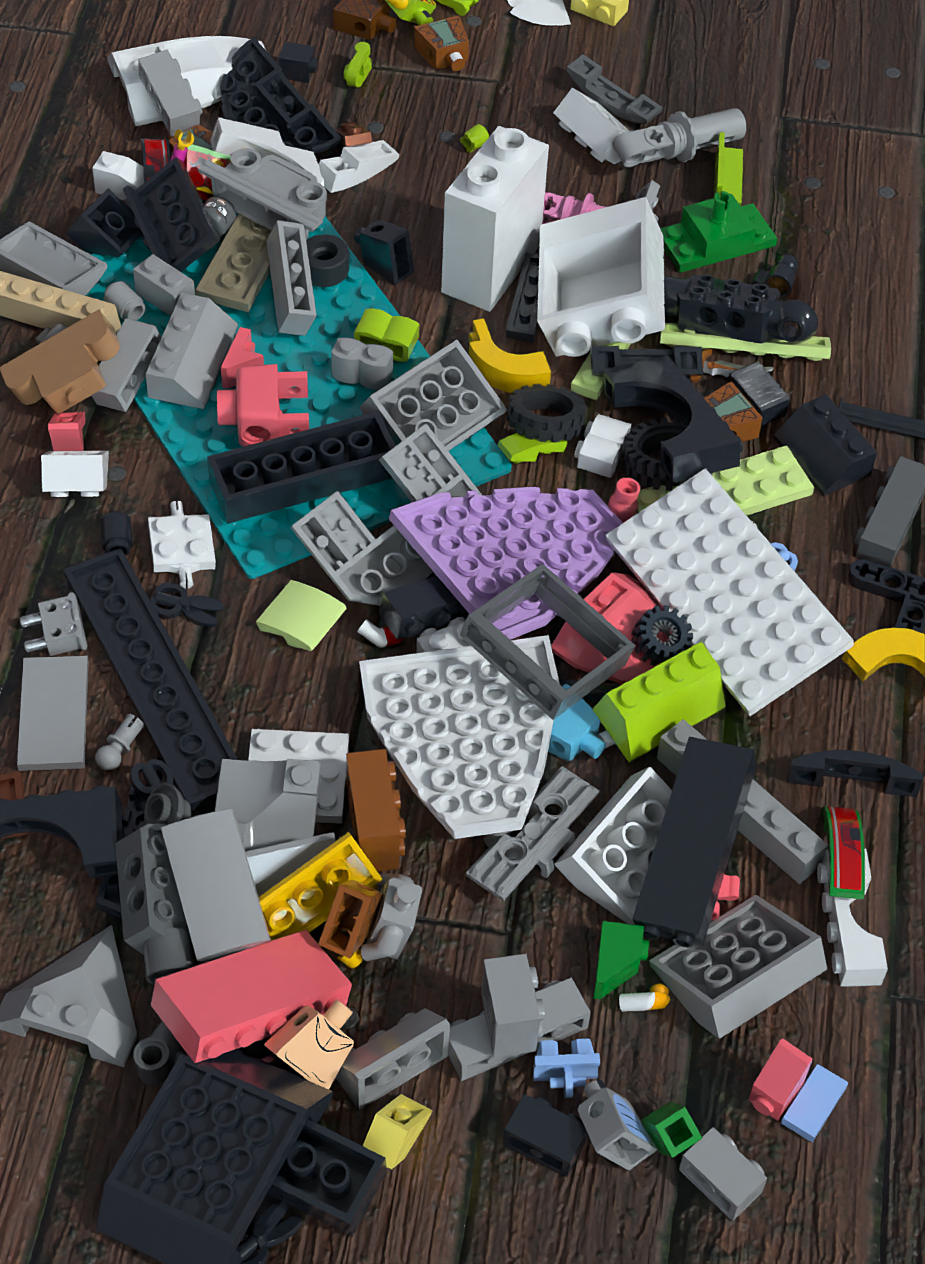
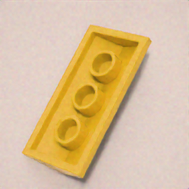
M349 832L259 897L271 941L303 930L311 932L325 922L341 883L355 880L373 887L382 880Z

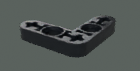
M859 559L854 561L848 574L849 583L859 590L903 603L895 628L911 629L923 633L925 628V594L922 596L918 593L919 591L925 592V578L870 560ZM860 572L866 573L865 577L860 576ZM876 576L879 577L878 582L875 581ZM889 579L895 580L899 583L900 587L890 588L884 581ZM906 586H909L908 592L905 591ZM909 611L917 612L921 615L922 619L912 620L907 617L906 613Z

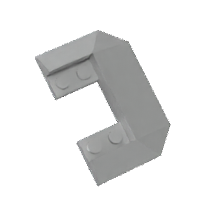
M424 424L379 459L412 503L444 492H450L451 498L465 497L467 491H477L478 495H482L427 424ZM338 491L290 527L348 601L380 606L384 592L426 579L433 573V570L395 526H392L375 539Z

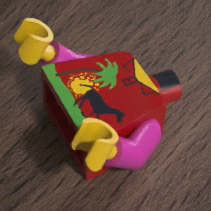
M178 129L174 133L178 144L174 146L171 160L177 157L183 161L204 204L207 199L213 197L212 180L199 173L198 168L206 160H210L225 168L231 162V156L193 145L194 136L190 131H188L187 138L181 140L183 132Z

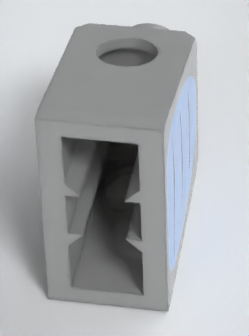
M595 1080L586 1085L584 1093L588 1099L579 1105L578 1112L593 1147L598 1154L627 1170H631L658 1150L627 1099L607 1088L602 1080Z

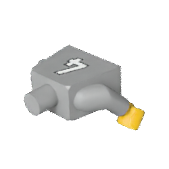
M380 874L382 880L372 888L380 890L384 895L366 944H363L361 949H358L350 959L342 955L337 957L338 960L353 969L363 959L365 961L385 957L398 959L413 931L422 894V887L414 884L410 877L404 874Z

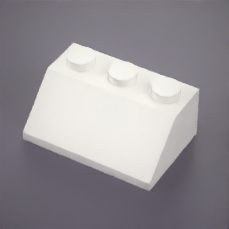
M571 88L554 111V114L561 120L558 124L569 133L572 131L577 135L574 139L586 148L589 145L593 149L590 153L599 161L603 162L606 159L613 164L622 161L613 145V141L617 136L629 130L598 102Z

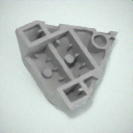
M112 925L6 993L0 1005V1030L25 1037L29 1028L32 1027L88 1044L91 1058L125 1067L138 1036Z

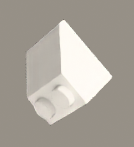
M48 451L41 455L42 492L50 491L51 497L69 496V491H81V496L84 497L99 496V491H104L107 488L109 451Z

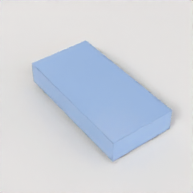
M817 1064L784 1115L781 1124L813 1142L846 1090L849 1082Z

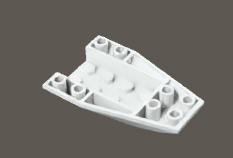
M202 36L175 39L112 52L107 57L114 77L119 76L125 88L128 110L135 126L162 121L139 77V58L168 49L171 57L178 60L183 79H188L193 98L198 99L201 107L205 108L222 101L220 87L223 74H227L232 69V57L250 39L230 36ZM258 41V42L262 45V47L265 49L263 43H262L261 41Z

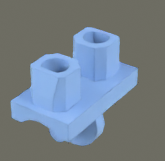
M576 1039L572 1041L571 1054L565 1055L558 1054V1043L556 1041H540L537 1056L534 1058L533 1080L549 1081L550 1088H563L564 1097L572 1098L573 1087H586V1079H597L598 1066H600L599 1053H594L590 1039Z

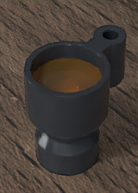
M783 254L778 258L776 265L770 271L759 270L751 284H766L770 288L778 289L780 297H784L792 289L799 262L794 256Z

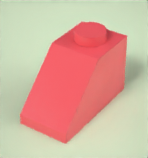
M782 1038L753 1084L748 1100L753 1103L758 1112L779 1121L802 1089L812 1058Z

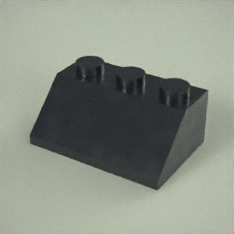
M826 394L802 404L773 436L780 447L788 446L810 482L823 497L872 474L877 451Z

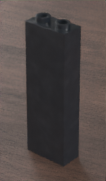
M689 736L632 918L635 925L644 926V937L658 940L660 937L671 939L675 944L691 948L693 945L704 946L756 770L757 761L754 749Z

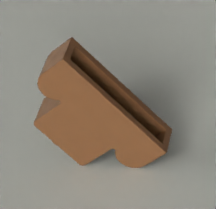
M100 309L4 364L0 367V371L5 384L22 404L31 405L43 397L54 412L60 414L106 386L97 362L113 358L119 351L120 343L112 325Z

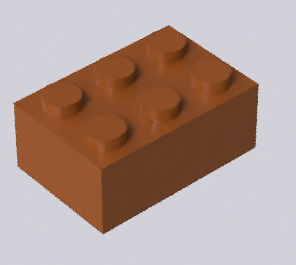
M386 749L346 753L347 795L354 840L377 872L399 869V856L405 855L404 819L400 818L399 814L401 802L399 790L395 789L394 781H396L394 761L388 762Z

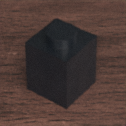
M284 42L278 58L279 66L288 80L309 83L312 74L317 73L319 59L315 58L314 46Z

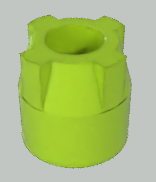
M476 124L464 133L460 138V143L463 144L467 152L471 153L483 146L489 138V134L485 127Z

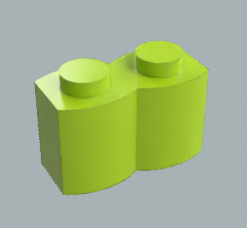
M368 308L365 309L354 331V339L361 341L365 345L376 344L385 346L393 351V360L406 362L419 338V323L408 317L391 316L383 310Z

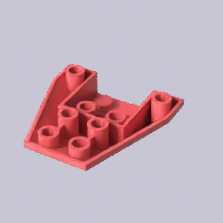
M611 573L583 599L630 641L635 636L631 635L637 621L647 610H652L654 606L659 605L642 583L628 574ZM567 622L564 623L551 645L554 654L574 668L588 673L608 659ZM659 631L656 638H659V641L662 640L663 643L666 641L667 636ZM633 650L626 665L610 676L608 680L623 685L656 666L650 665L652 660L650 658L646 662L641 659L644 655L642 651L636 654L635 650Z

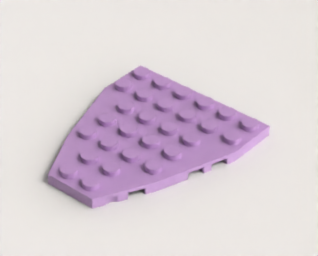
M539 487L494 489L492 495L483 496L478 495L477 491H467L465 497L451 498L450 492L438 493L393 509L389 516V520L469 614L541 564L550 569L574 592L580 594L599 576L616 552L608 543L605 535L623 524L593 490L579 489L572 491L557 488L555 494L540 493ZM534 594L492 624L511 640L546 626L557 613Z

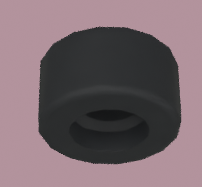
M327 234L315 235L306 240L312 285L330 287L341 283L349 272V250L345 242L336 236Z

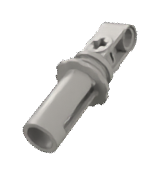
M737 108L694 118H688L684 112L678 111L675 114H671L668 121L660 122L657 126L620 134L614 139L613 145L625 167H632L661 158L671 159L676 157L681 162H687L694 158L696 150L717 145L719 132H725V143L742 139L746 133V121L743 113Z

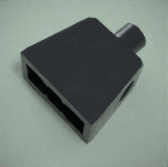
M377 220L368 227H361L355 232L354 241L361 245L363 262L395 286L414 273L408 229L383 220Z

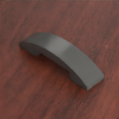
M583 54L567 66L566 71L588 97L622 119L647 124L662 112L663 107L644 94L636 99L601 75L603 67Z

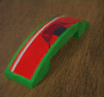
M823 806V829L827 832L829 853L827 873L829 896L864 899L865 850L859 812L852 808Z

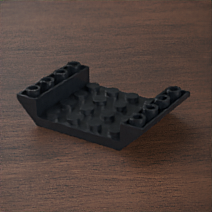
M238 1049L198 1063H194L187 1052L184 1051L181 1053L105 1182L96 1230L163 1264H241L243 1258L237 1251V1246L306 1121L309 1119L315 1123L319 1122L333 1096V1092Z

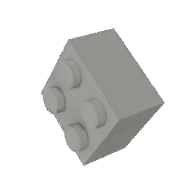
M527 954L485 959L483 963L481 996L493 1057L536 1051L538 1037H543L541 1021L545 1020L544 1004L542 999H536L535 988H538V977L535 966L529 967Z

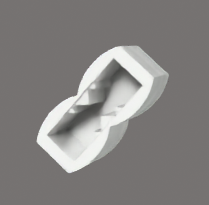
M600 414L596 416L594 422L589 421L584 434L585 440H580L575 450V457L578 458L577 468L611 478L623 455L625 436L627 433L630 434L631 424Z

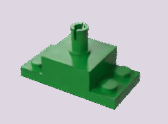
M721 191L720 194L717 192L714 199L684 206L681 223L660 228L663 234L664 251L679 273L775 247L777 244L776 235L755 205L752 203L740 206L733 194Z

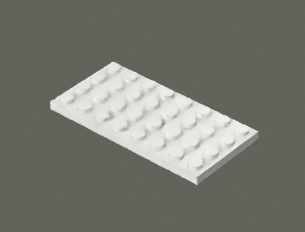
M706 468L605 535L608 543L662 608L664 605L669 606V612L676 608L679 610L677 614L679 618L683 614L687 617L684 624L691 623L692 629L688 633H693V639L690 641L692 646L702 641L720 667L722 683L749 716L854 646L851 636Z

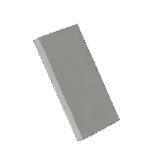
M88 656L23 658L17 756L18 771L85 768Z

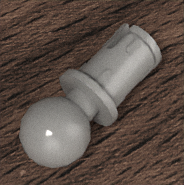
M127 714L114 735L111 734L107 737L109 745L98 749L95 760L101 769L106 771L114 770L121 762V753L128 754L130 751L129 745L140 730L144 728V723L138 717L133 722L132 720L135 716Z

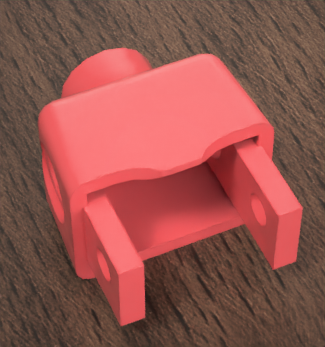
M277 364L240 367L236 373V389L217 390L218 425H237L238 441L242 447L308 430L309 413L283 414L279 407V399L308 398L307 371L278 372Z

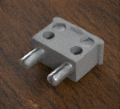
M69 593L66 597L38 603L40 612L20 617L22 627L40 623L43 626L44 637L24 642L27 652L48 648L50 656L78 649L84 651L88 647L80 607L74 593Z

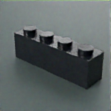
M437 575L384 592L378 613L397 640L407 636H415L429 628L444 626L457 617L467 618L469 615L467 610Z

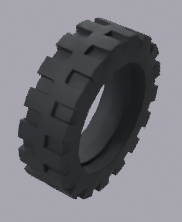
M533 384L531 387L528 385L522 386L521 390L516 389L513 391V395H510L507 421H509L508 424L511 428H515L516 433L524 434L528 439L536 438L540 442H546L547 440L560 442L563 439L568 441L572 439V436L577 437L583 431L586 414L585 401L583 398H578L577 393L569 392L564 387L557 388L551 384H547V386H541V384ZM548 409L559 412L563 416H541L529 410Z

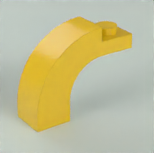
M484 318L473 320V330L468 335L469 357L490 386L501 391L513 393L514 390H521V387L526 385L531 387L533 384H541V386L550 384L551 370L543 351L524 355L507 353L498 348L492 341Z
M905 628L876 630L855 641L854 646L844 652L842 660L862 682L880 667L891 663H902L912 666L925 677V634Z

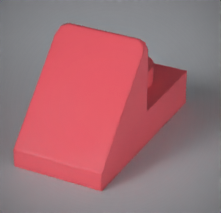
M239 328L221 366L222 387L224 388L236 386V373L240 367L264 365V356L254 353L255 343L251 339V329Z
M62 412L53 415L48 423L53 451L84 450L82 428L85 425V412Z

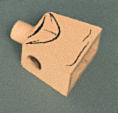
M337 999L324 1015H321L309 1005L304 1006L264 1045L306 1080L329 1090L354 1044V1041L340 1030L353 1012Z

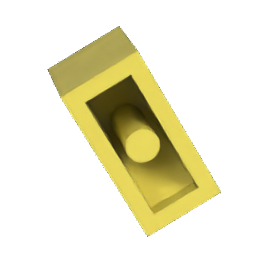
M400 1094L375 1114L363 1147L385 1157L387 1168L393 1169L407 1156L428 1121L432 1110Z

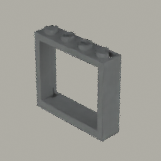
M541 564L469 614L460 634L467 643L552 720L624 667L636 646L544 564ZM534 594L608 658L567 690L492 624Z

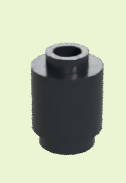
M110 512L100 521L102 548L105 553L121 548L125 556H128L133 546L131 519L122 512Z

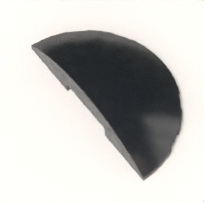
M254 36L238 49L232 57V69L227 74H223L220 92L223 103L221 108L225 119L279 131L285 146L311 151L314 154L323 152L342 142L340 135L313 104H308L284 76L281 67Z

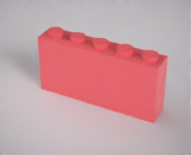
M303 930L155 980L151 1006L193 1062L198 1063L273 1036L304 1006L309 1005L321 1015L325 1014L336 999L347 1006L352 983L309 932Z

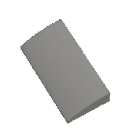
M31 222L25 223L0 239L1 271L84 296L94 287L107 269V263Z
M231 808L211 812L161 827L197 960L207 963L271 941L234 810Z

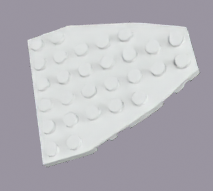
M549 635L511 640L559 683ZM472 646L359 661L369 722L412 791L452 837L458 839L521 830L544 773L554 720Z

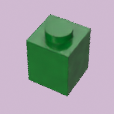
M671 1101L641 1120L658 1149L657 1151L671 1158L702 1139L686 1107Z

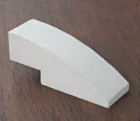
M384 140L343 147L340 157L320 160L319 170L324 178V187L333 193L355 186L386 169L399 158V154Z

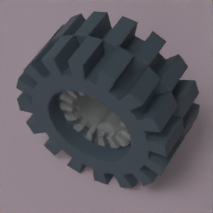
M659 605L654 606L652 610H647L634 625L635 627L632 629L631 635L635 636L631 641L633 644H638L634 649L636 654L641 651L644 655L641 659L644 662L650 658L652 659L650 665L656 666L659 662L661 664L691 647L692 643L690 641L693 639V633H688L692 629L691 623L685 625L684 622L687 617L683 614L679 618L677 616L679 610L676 608L669 612V606L664 605L661 609ZM659 631L667 636L666 641L663 643L662 640L659 641V638H656Z

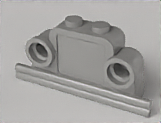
M242 148L232 154L231 162L225 168L210 160H206L198 168L199 173L211 178L213 197H223L229 200L236 212L270 230L273 229L277 220L304 224L305 237L307 239L309 231L313 232L323 223L322 219L326 215V188L322 184L317 183V177L312 173L276 155H268L261 159V155L256 150Z

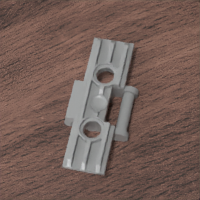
M561 766L535 795L527 814V818L530 821L518 835L510 837L509 835L513 831L488 834L484 838V842L489 848L466 872V876L502 901L511 894L536 864L542 870L541 875L547 878L554 870L553 858L561 849L566 851L575 841V835L568 829L569 826L599 794V790ZM549 804H556L563 811L559 815H549L544 809Z

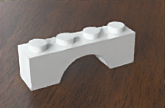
M864 849L866 895L869 883L871 881V873L866 849ZM826 850L823 862L818 863L817 877L819 883H824L825 892L822 894V908L824 913H829L830 922L827 924V938L829 943L834 944L835 952L832 954L833 972L839 974L840 986L882 985L888 969L883 940L881 937L863 930L853 919L849 905L856 899L829 896L827 876L829 853Z

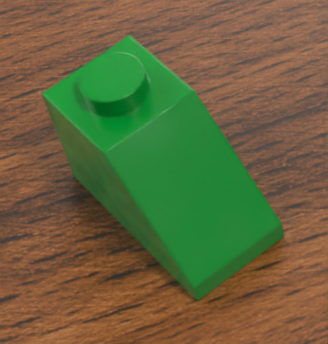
M602 922L594 999H602L638 973L640 960L647 961L649 940H643L644 926Z

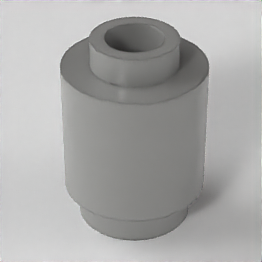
M119 281L110 284L106 288L104 301L115 304L118 316L123 320L127 318L137 321L144 314L145 305L142 298L126 283Z

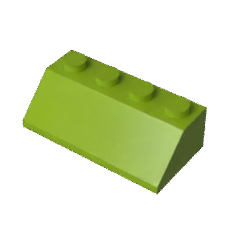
M701 641L606 693L593 708V711L628 762H631L658 747L660 737L684 719L693 727L725 708L720 667Z

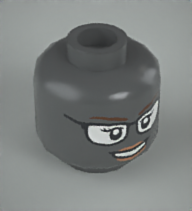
M211 197L203 205L220 238L228 232L236 219L235 208L229 200L223 197Z

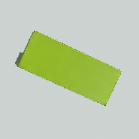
M719 132L715 162L714 196L717 192L719 194L721 191L733 194L741 206L743 149L725 148V132Z

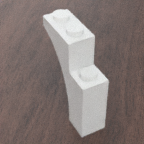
M218 117L210 140L213 151L232 156L235 151L245 147L259 152L261 159L268 155H276L312 173L317 177V183L324 186V178L321 176L314 152L285 146L279 131Z

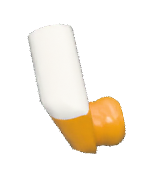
M655 984L650 988V992L620 994V1009L622 1012L663 1009L670 1001L668 996L669 989L663 984Z

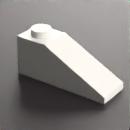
M103 151L92 168L95 192L103 194L109 188L119 199L124 200L126 196L123 188L126 185L136 190L144 183L143 166L129 157Z

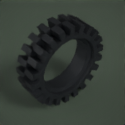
M661 418V423L659 424L653 419L649 420V426L641 423L638 424V429L633 427L630 430V434L627 433L624 440V470H626V474L629 477L632 476V479L637 482L641 481V485L644 487H648L653 483V489L659 490L661 485L666 486V491H672V486L678 487L689 480L686 479L673 483L661 468V460L645 455L648 451L661 448L662 441L679 435L687 426L681 424L679 418H674L673 423H668L667 418Z

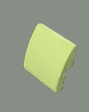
M290 580L258 618L256 623L260 631L284 636L289 646L312 651L343 614L346 606L319 589Z

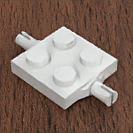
M176 501L170 503L172 516L148 517L153 571L177 573L180 577V586L186 589L187 580V588L189 589L193 586V572L215 569L216 561L209 514L184 515L183 503L178 501L176 508Z

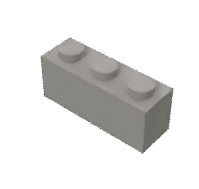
M168 49L139 58V77L170 136L174 135L178 129L183 132L194 125H200V114L203 113L201 104L198 99L193 98L188 79H183L179 62L176 58L173 59Z
M127 318L116 332L120 343L118 353L107 361H101L99 365L106 386L91 395L96 404L123 412L127 411L146 377L148 367L162 338L156 326Z

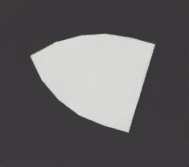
M523 0L510 11L511 14L518 18L536 24H571L563 0Z

